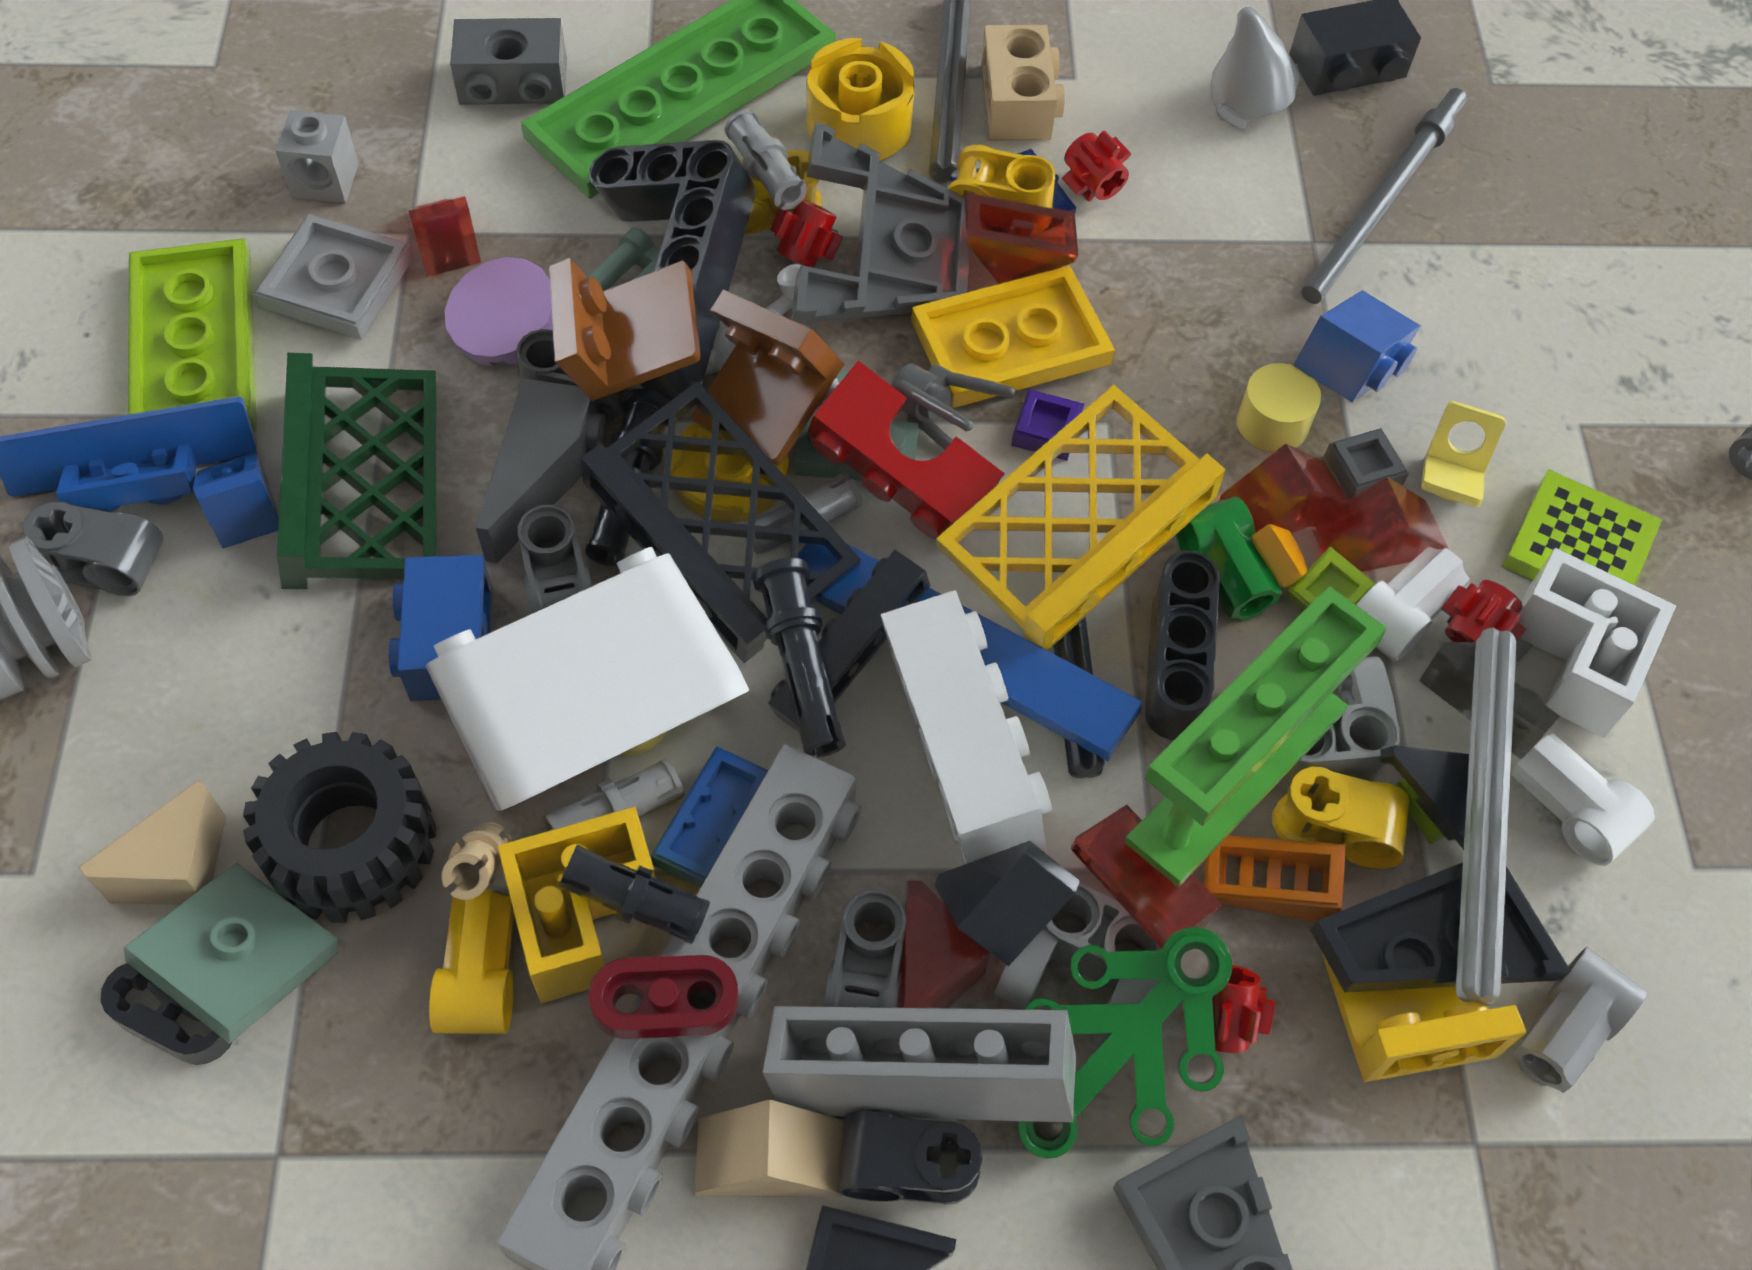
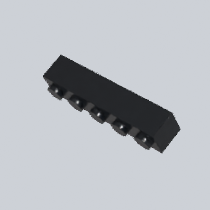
M895 549L888 558H882L875 565L871 574L872 577L863 588H857L851 594L847 601V608L838 618L831 619L822 631L819 648L825 664L834 703L887 640L881 614L917 603L931 586L926 570ZM783 679L773 689L771 700L768 704L777 717L800 733L787 680Z

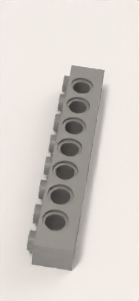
M787 744L782 746L696 895L702 899L709 900L710 905L694 942L689 944L673 936L662 956L710 955L724 961L734 972L738 983L739 1004L734 1018L722 1030L704 1036L619 1039L614 1037L496 1241V1244L506 1258L528 1270H616L626 1246L625 1242L619 1240L623 1229L633 1212L642 1216L654 1200L663 1179V1173L656 1170L670 1144L679 1148L688 1137L699 1112V1106L693 1104L696 1095L706 1078L715 1082L722 1074L734 1047V1042L728 1039L740 1015L749 1019L756 1011L768 983L767 979L761 977L773 954L783 958L793 943L800 925V920L794 916L805 895L815 899L821 891L832 864L826 857L835 840L838 839L846 842L857 824L862 806L855 803L856 776ZM792 824L803 825L812 832L809 836L800 840H790L779 834L780 830ZM759 880H770L781 887L775 895L767 898H758L746 891L752 883ZM729 937L740 938L749 945L743 954L734 958H724L713 951L714 946L719 941ZM705 990L698 991L691 996V998L705 997L713 1003L716 999L713 993ZM639 996L629 1013L635 1011L640 1006L642 999ZM658 1059H671L681 1066L676 1078L663 1085H654L642 1078L646 1067ZM631 1122L645 1129L643 1139L632 1150L616 1152L606 1146L608 1134L619 1124ZM586 1189H598L607 1195L606 1205L596 1218L590 1221L579 1222L568 1217L569 1204L579 1192Z

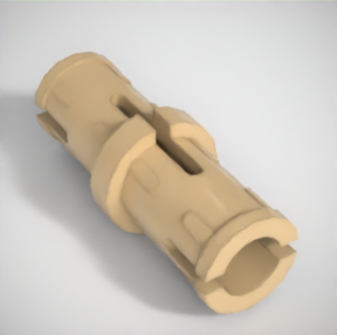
M493 822L483 823L462 837L465 841L464 845L458 840L452 847L449 860L444 865L441 876L442 884L445 888L453 881L457 885L450 893L453 897L462 900L473 899L481 895L488 886L493 884V875L498 880L503 874L504 870L498 845L512 842V838L509 833L503 838L499 836L500 832L504 829L502 825Z

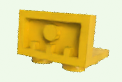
M1322 953L1363 1083L1495 1059L1526 1033L1516 1004L1489 1009L1488 1005L1475 1001L1463 1002L1456 994V986L1344 993Z

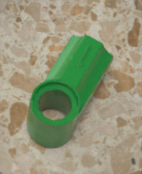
M1230 497L1209 504L1175 536L1180 551L1193 550L1203 553L1213 560L1218 568L1220 577L1219 599L1230 619L1238 618L1242 622L1260 616L1266 609L1277 604L1282 591L1252 542L1255 526L1248 507L1240 498Z

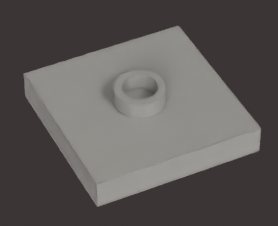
M308 213L253 296L260 309L362 340L412 262L414 255L411 245Z

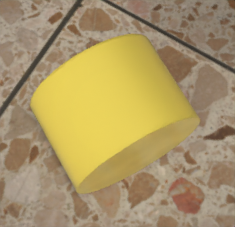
M1286 363L1268 364L1256 370L1249 379L1237 414V426L1241 435L1254 447L1272 453L1288 452L1300 446L1306 439L1320 406L1321 391L1317 382L1300 369Z

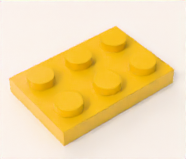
M1071 266L912 307L911 323L932 366L938 364L954 373L1011 386L1015 391L1112 365L1115 349ZM952 385L946 387L951 391L950 405L952 408L998 396Z

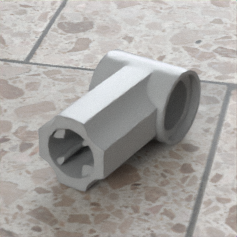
M1587 946L1568 965L1571 972L1562 980L1556 981L1551 987L1548 995L1552 997V1000L1512 1052L1519 1060L1521 1070L1541 1086H1549L1562 1093L1566 1092L1576 1083L1589 1063L1594 1059L1595 1054L1605 1040L1609 1041L1619 1033L1640 1008L1648 994L1645 989Z

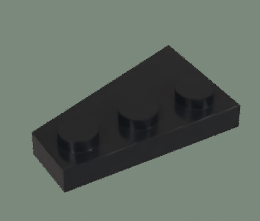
M1463 862L1317 920L1310 931L1344 993L1456 986ZM1506 866L1501 984L1560 981L1571 970Z

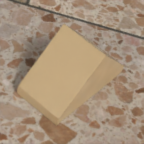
M198 780L78 868L109 903L180 905L213 880L226 815L205 785Z
M766 1100L698 1118L695 1196L843 1197V1195L837 1192L844 1120L774 1100Z

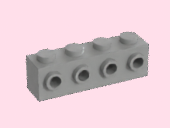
M774 1006L763 1075L777 1102L828 1116H845L852 1112L870 1111L890 1113L904 1118L1073 1122L1076 1051L1067 1010Z

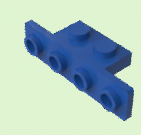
M231 397L0 436V477L7 494L12 497L57 489L56 497L58 502L113 512L123 505L146 501L152 504H167L180 499L183 495L191 494L197 465L240 458L257 452V441L244 399L241 397Z

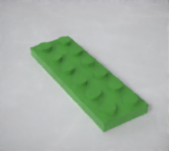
M730 0L521 121L523 137L583 194L591 199L599 194V192L589 179V168L602 152L620 146L686 141L809 66L814 55L820 49L835 42L836 33L795 0Z

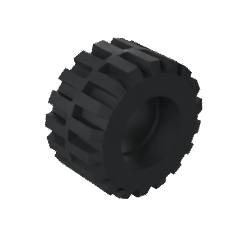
M338 732L323 733L322 743L311 746L306 738L293 744L297 752L287 759L279 753L268 763L273 773L268 778L257 776L251 790L258 800L245 802L243 817L250 826L243 830L245 842L253 853L252 858L275 891L292 905H297L300 911L312 919L317 920L324 911L331 923H346L348 912L354 911L357 912L361 920L376 916L374 906L384 901L387 902L390 909L400 903L403 898L399 890L405 884L415 889L423 879L418 864L431 863L434 849L429 839L436 837V826L430 813L432 810L419 780L407 759L403 755L397 757L393 746L380 739L372 746L367 734L352 732L348 741H342ZM349 806H366L376 809L375 817L368 829L353 842L334 849L308 847L311 834L316 826L332 812Z

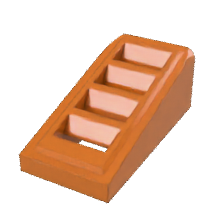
M1228 835L1205 860L1202 899L1205 902L1317 922V920L1343 910L1346 844ZM1228 856L1241 858L1238 885L1225 884ZM1255 861L1268 863L1266 888L1253 887ZM1283 866L1296 868L1294 890L1281 889ZM1310 871L1323 873L1322 892L1309 891Z

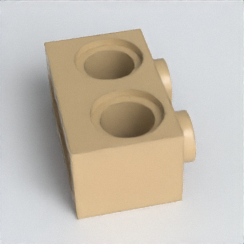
M985 25L980 67L988 140H1051L1054 118L1063 117L1065 94L1063 84L1055 85V80L1058 79L1059 49L1058 47H1050L1047 25Z

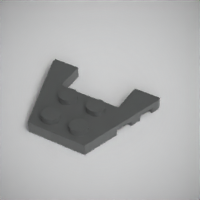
M816 122L811 134L807 177L863 190L855 276L801 265L795 280L791 320L798 323L908 314L912 313V307L967 293L973 202L911 169L906 175L879 161V152L862 143L856 149L835 138V129Z

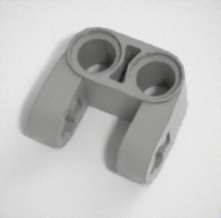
M1366 657L1338 686L1339 698L1349 705L1346 712L1308 751L1309 756L1304 755L1276 785L1288 789L1291 780L1299 771L1312 766L1324 767L1336 773L1367 781L1374 780L1385 766L1380 760V749L1398 745L1400 727L1397 721L1394 698L1387 672L1379 657ZM1352 739L1365 742L1371 750L1359 747ZM1313 784L1310 789H1317L1319 784Z
M1079 883L1076 893L1059 912H1068L1077 916L1083 923L1084 930L1079 933L1063 932L1050 920L1009 967L1006 965L994 996L1024 1010L1026 1005L1032 1001L1051 960L1070 969V961L1073 954L1085 945H1097L1104 948L1107 952L1116 951V944L1131 942L1137 944L1143 951L1161 950L1167 940L1166 932L1161 924L1150 915L1085 884ZM1090 952L1080 958L1078 962L1080 974L1092 980H1098L1105 973L1106 963L1101 955ZM1110 979L1104 985L1114 990L1109 1003H1139L1155 986L1158 979ZM1111 1033L1094 1034L1091 1044L1099 1047Z

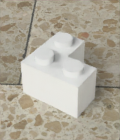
M1555 548L1529 586L1522 600L1523 607L1519 612L1522 617L1518 622L1526 628V631L1520 639L1565 660L1544 708L1604 738L1634 704L1676 605Z

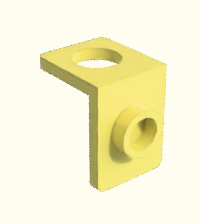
M1449 401L1424 458L1421 488L1448 501L1480 507L1484 499V473L1504 430L1505 418L1457 401ZM1463 421L1477 423L1485 432L1484 442L1472 451L1456 449L1450 443L1448 437L1454 425Z

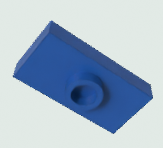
M716 746L651 853L650 857L653 866L701 888L769 770Z

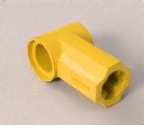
M487 889L473 899L462 900L452 896L443 968H437L430 990L429 1019L430 1027L434 1034L507 1035L509 1032L513 1012L514 988L512 972L508 969L514 922V910L510 896L501 895Z

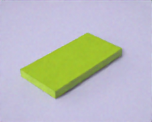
M245 238L129 252L128 415L231 397H241L244 399L253 431L257 430L250 250Z

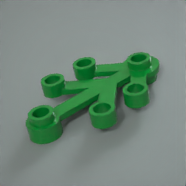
M1187 927L1174 932L1167 938L1161 950L1107 952L1104 948L1097 945H1085L1075 951L1070 961L1071 974L1079 985L1088 989L1103 987L1110 979H1160L1139 1003L1059 1005L1050 998L1040 997L1026 1005L1024 1010H1034L1039 1006H1047L1053 1010H1067L1072 1034L1111 1033L1075 1072L1073 1122H1062V1129L1058 1135L1052 1138H1045L1036 1132L1034 1121H1019L1021 1141L1032 1154L1041 1158L1051 1159L1068 1152L1077 1138L1078 1126L1076 1117L1132 1055H1134L1136 1104L1129 1115L1131 1131L1139 1142L1147 1146H1159L1170 1139L1175 1123L1171 1111L1166 1106L1161 1023L1181 1001L1183 1002L1187 1049L1182 1052L1178 1060L1179 1075L1189 1088L1200 1092L1212 1090L1221 1082L1224 1066L1220 1056L1215 1052L1212 997L1227 985L1232 973V957L1227 945L1217 934L1200 927ZM1192 949L1202 951L1208 960L1206 972L1196 978L1188 977L1181 968L1183 955ZM1090 952L1101 955L1106 963L1105 973L1101 978L1094 981L1084 979L1078 971L1080 958ZM1198 1054L1209 1056L1214 1063L1212 1076L1203 1082L1192 1080L1187 1072L1188 1062L1193 1056ZM1147 1109H1157L1165 1116L1164 1129L1157 1135H1146L1138 1128V1118Z

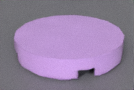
M502 257L486 261L466 273L451 291L445 307L446 330L461 353L479 365L492 366L490 362L497 363L502 361L506 365L518 363L517 346L523 336L535 330H553L550 280L541 267L527 259Z

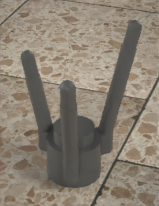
M913 363L907 364L900 369L891 383L892 387L907 397L901 409L908 414L907 422L919 423L918 428L924 431L944 450L953 439L932 421L942 418L964 431H970L973 428V422L949 407L951 391L946 388L948 385L1006 398H1012L1015 395V389L1011 386L954 373L938 364H934L928 371Z

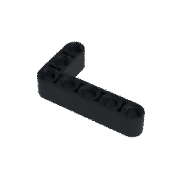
M721 140L614 147L602 152L589 168V179L592 185L615 215L622 221L669 220L654 272L680 261L685 262L691 270L701 358L694 364L640 383L643 389L661 393L670 400H673L697 381L701 385L703 383L720 319L710 309L723 290L729 291L756 193V186L731 146Z

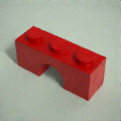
M858 360L815 412L807 434L814 438L812 441L813 446L822 456L837 465L845 462L863 476L861 482L871 494L884 502H890L893 499L911 513L910 520L919 531L936 540L938 536L993 490L1005 473L957 436L943 453L933 459L920 461L903 455L895 447L891 439L890 426L898 417L907 397Z

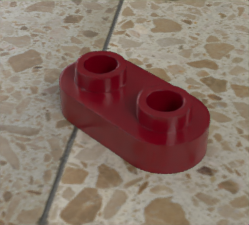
M710 955L618 959L606 964L596 973L591 982L588 995L590 1008L597 1025L608 1035L619 1039L710 1035L722 1030L732 1021L739 1004L738 983L734 972L724 961ZM705 990L715 995V1002L706 1009H696L689 1004L691 996L698 991ZM623 995H638L642 1002L635 1011L623 1013L615 1008L618 999Z

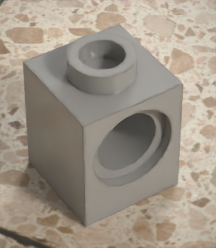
M290 110L275 152L291 197L293 199L346 204L359 161L345 116Z

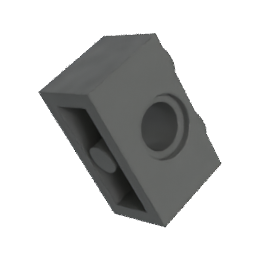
M561 18L454 19L450 66L459 105L552 104L565 97L567 55Z

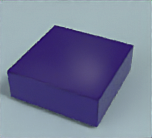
M1028 389L1013 432L1011 446L1036 452L1083 411L1084 403ZM1061 453L1056 458L1068 461L1070 453Z

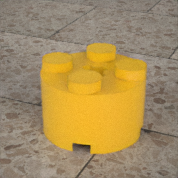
M862 38L838 40L820 49L811 60V68L806 79V128L810 139L814 126L818 122L835 129V138L856 149L862 143L879 152V161L889 158L900 149L908 146L911 138L914 101V69L909 59L896 47L879 41V49L862 46Z

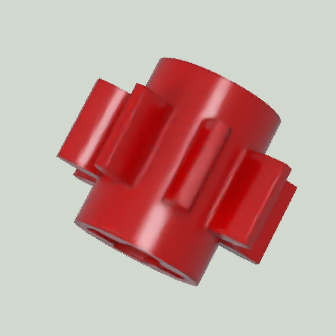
M1102 131L1099 136L1095 133L1083 134L1071 143L1065 153L1064 161L1071 170L1062 177V180L1076 196L1082 195L1088 202L1094 197L1098 200L1109 199L1117 194L1128 180L1129 171L1122 163L1131 156V152L1116 136L1112 138L1106 131Z
M805 199L795 206V209L783 210L779 208L770 231L775 233L774 236L781 238L776 251L794 262L815 268L818 259L822 256L833 261L844 237L838 233L839 231L833 229L837 215Z
M1482 580L1478 587L1470 583L1467 589L1458 585L1441 608L1450 616L1446 621L1449 625L1445 629V634L1456 646L1475 656L1477 639L1481 637L1483 630L1495 628L1498 631H1510L1513 633L1517 643L1526 631V628L1518 622L1522 617L1519 613L1523 607L1522 602L1509 589L1491 580Z
M1232 965V973L1227 985L1212 997L1216 1051L1224 1053L1245 1052L1250 1048V1043H1256L1258 1033L1267 1035L1271 1033L1276 1002L1266 998L1267 989L1260 987V977L1246 968Z

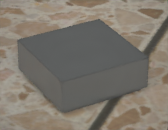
M1382 428L1329 443L1324 454L1351 501L1403 486L1409 475Z

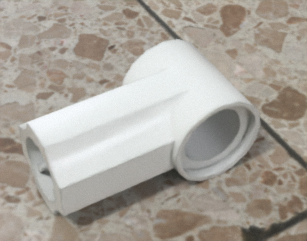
M1428 546L1388 584L1383 580L1378 582L1357 603L1359 608L1387 627L1376 648L1393 662H1399L1420 641L1430 628L1433 619L1442 611V606L1457 586L1460 585L1465 588L1470 578L1464 571L1463 561L1447 548L1440 550Z
M1553 732L1550 735L1547 734L1510 772V775L1563 822L1561 826L1562 833L1572 850L1585 861L1594 865L1606 866L1613 862L1655 820L1654 809L1650 801L1639 789L1620 779L1607 781Z

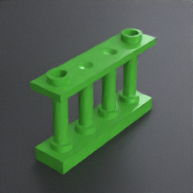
M1328 586L1149 765L1145 780L1166 797L1126 836L1124 843L1179 887L1346 712L1349 705L1332 692L1380 643L1387 627L1335 589Z

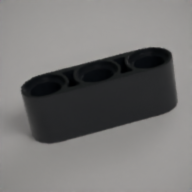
M1193 550L1175 553L1165 562L1152 602L1145 716L1148 725L1155 733L1170 740H1175L1208 707L1214 691L1220 577L1218 568L1213 560L1203 553ZM1178 588L1188 589L1194 594L1182 592ZM1179 640L1185 642L1192 648L1180 647L1172 641ZM1168 695L1183 697L1190 705L1177 704L1169 699Z

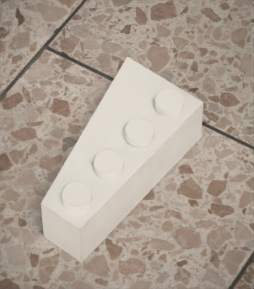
M954 590L882 613L881 618L889 649L915 725H920L918 730L934 781H940L938 787L947 814V820L955 843L960 842L964 863L976 861L1029 840L1048 855L1042 815L1052 812L1050 797L1040 772L1028 775L1021 757L1030 755L1028 742L1018 716L1006 719L1000 705L1001 702L1008 701V694L997 663L985 666L980 650L987 649L988 646L977 612L965 614L957 592Z

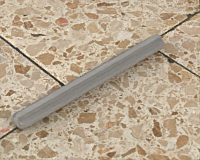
M1495 628L1483 630L1481 637L1476 641L1456 975V994L1458 998L1463 1002L1475 1001L1483 1005H1492L1494 1000L1499 998L1501 992L1516 639L1513 633L1510 631H1498Z

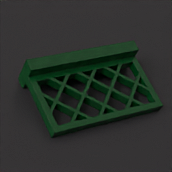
M287 352L277 544L281 589H308V578L404 579L405 558H395L383 548L403 531H406L423 546V557L436 556V371L313 366L312 353ZM327 387L353 388L363 397L345 411H342L326 398ZM397 390H424V400L406 413L388 400L387 397ZM376 407L389 417L393 423L377 435L372 436L355 421ZM325 415L331 419L327 424H325ZM422 418H424V428L417 423ZM342 430H345L362 446L341 461L324 444ZM406 431L422 444L424 448L404 462L389 450L386 445ZM373 455L393 470L374 486L370 485L353 471ZM325 464L330 470L323 474ZM422 466H423V477H422L419 473L416 472V471L419 470ZM343 479L359 492L361 496L339 511L322 496L325 491ZM404 480L423 495L420 501L405 512L385 497L387 493ZM374 505L393 522L371 538L354 524L352 520ZM323 514L329 520L321 526ZM422 516L423 528L418 523H416V521L420 519ZM339 530H342L361 546L348 557H320L321 544Z

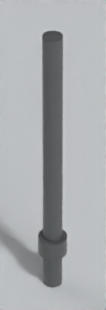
M1458 88L1450 89L1437 108L1427 111L1417 124L1414 139L1302 288L1301 293L1306 301L1313 304L1321 302L1432 148L1442 145L1454 128V118L1467 102V95L1463 90Z

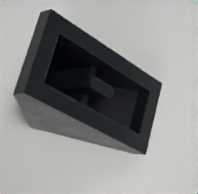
M1029 840L940 873L934 886L957 928L1009 967L1076 893L1080 880Z

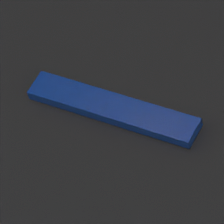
M806 543L798 553V559H803L807 562L809 572L825 573L838 562L824 545ZM849 544L848 546L861 559L859 566L816 600L840 615L847 608V601L851 594L857 588H863L872 577L871 574L875 565L879 562V560ZM929 587L918 602L942 594ZM962 605L965 614L974 612ZM978 614L988 646L987 649L980 650L985 666L997 663L1007 690L1008 701L1001 703L1069 741L1078 743L1082 748L1096 753L1099 757L1109 762L1141 712L1142 701Z

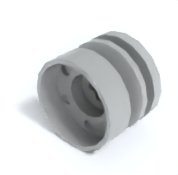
M27 536L11 542L9 545L18 573L13 575L0 556V701L24 691V677L19 660L28 656L36 668L49 679L60 675L58 661L52 648L54 644L58 645L61 652L75 668L92 660V655L85 638L84 619L71 591L57 568L40 554Z

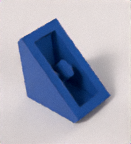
M258 452L197 471L193 490L223 549L278 531L279 513Z

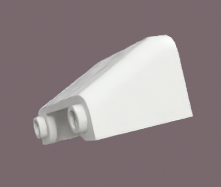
M652 547L646 548L616 563L621 574L478 639H475L471 629L433 646L438 658L426 664V668L496 811H502L749 691L736 662L669 553L657 557Z

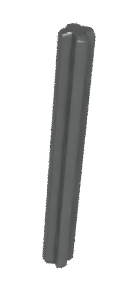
M943 0L929 175L935 181L944 179L947 182H951L958 176L956 163L960 154L971 0Z

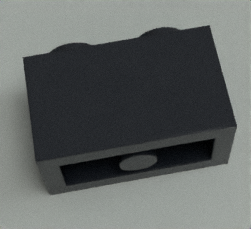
M1370 0L1301 14L1289 54L1294 63L1298 64L1299 72L1313 96L1406 78L1421 36L1398 0Z

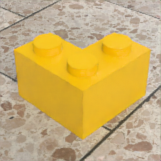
M636 806L498 845L529 974L541 1004L590 988L596 973L605 966L593 919L617 913L586 897H581L558 888L576 845L584 846V848L598 853L602 857L637 870L639 865L653 870L651 877L655 878L653 864Z

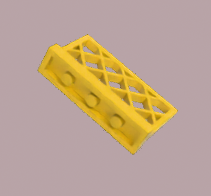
M1113 384L936 538V547L1025 631V639L1048 651L1217 498L1226 469L1208 453L1201 459L1196 457ZM1111 409H1114L1131 424V439H1096V422ZM1088 430V439L1079 438ZM1140 433L1148 440L1140 439ZM1061 453H1088V478L1052 477V461ZM1096 453L1132 454V479L1096 478ZM1140 454L1166 455L1180 469L1169 479H1141ZM1044 469V477H1034ZM1017 491L1044 492V517H1007V500ZM1052 492H1088V518L1052 517ZM1097 493H1132L1133 511L1124 519L1097 518ZM1141 493L1151 494L1141 502ZM1000 507V516H990ZM973 530L1000 531L999 557H973L959 542ZM1007 531H1044V558L1007 557ZM1052 532H1089V550L1079 559L1052 558ZM1097 532L1107 533L1097 542ZM989 571H999V581ZM1007 571L1044 572V591L1025 606L1006 588ZM1052 572H1064L1052 583Z

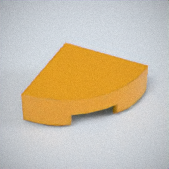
M1268 524L1252 535L1253 544L1279 586L1288 587L1307 573L1304 557L1289 530Z

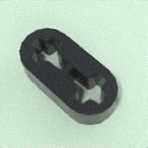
M128 963L117 967L106 978L101 988L100 1002L104 1012L125 1031L184 1062L194 1065L210 1063L220 1058L232 1044V1042L230 1044L213 1030L206 1037L196 1034L190 1037L175 1021L181 1013L195 1021L200 1020ZM132 988L139 991H144L147 988L161 1002V1005L156 1011L140 1003H134L131 1006L125 997Z

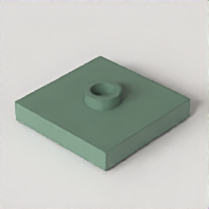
M236 862L124 947L125 961L230 1044L335 956L338 952V939Z

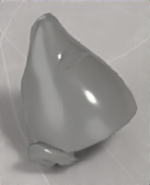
M1244 7L1237 14L1234 36L1229 41L1225 53L1212 72L1211 99L1216 107L1217 115L1221 120L1226 121L1230 125L1245 129L1248 120L1262 118L1285 110L1293 102L1300 80L1298 64H1292L1286 46L1265 19L1252 7Z

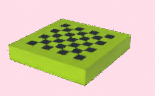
M1548 469L1536 490L1502 567L1533 581L1553 550L1557 548L1635 586L1663 519Z

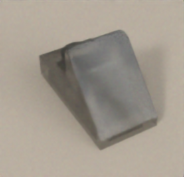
M1476 642L1444 643L1419 681L1471 721ZM1516 642L1515 670L1533 647L1531 643ZM1516 682L1514 683L1511 752L1519 759H1522L1542 740L1560 715L1546 706L1535 692L1521 687Z

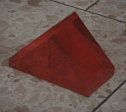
M967 194L965 199L967 245L998 284L1075 263L1078 257L1075 212L978 194Z
M455 196L404 210L427 277L481 263L465 196Z
M1284 444L1222 493L1218 501L1230 497H1238L1243 500L1252 516L1255 533L1268 524L1294 533L1350 514L1353 508L1323 460L1288 444Z
M1385 477L1318 519L1312 526V531L1322 553L1329 547H1332L1361 572L1412 562L1428 546L1440 550L1443 548L1449 549L1426 500L1388 477Z
M908 880L904 904L906 930L903 946L902 1008L948 1009L985 975L991 953L957 928L944 902L922 881Z

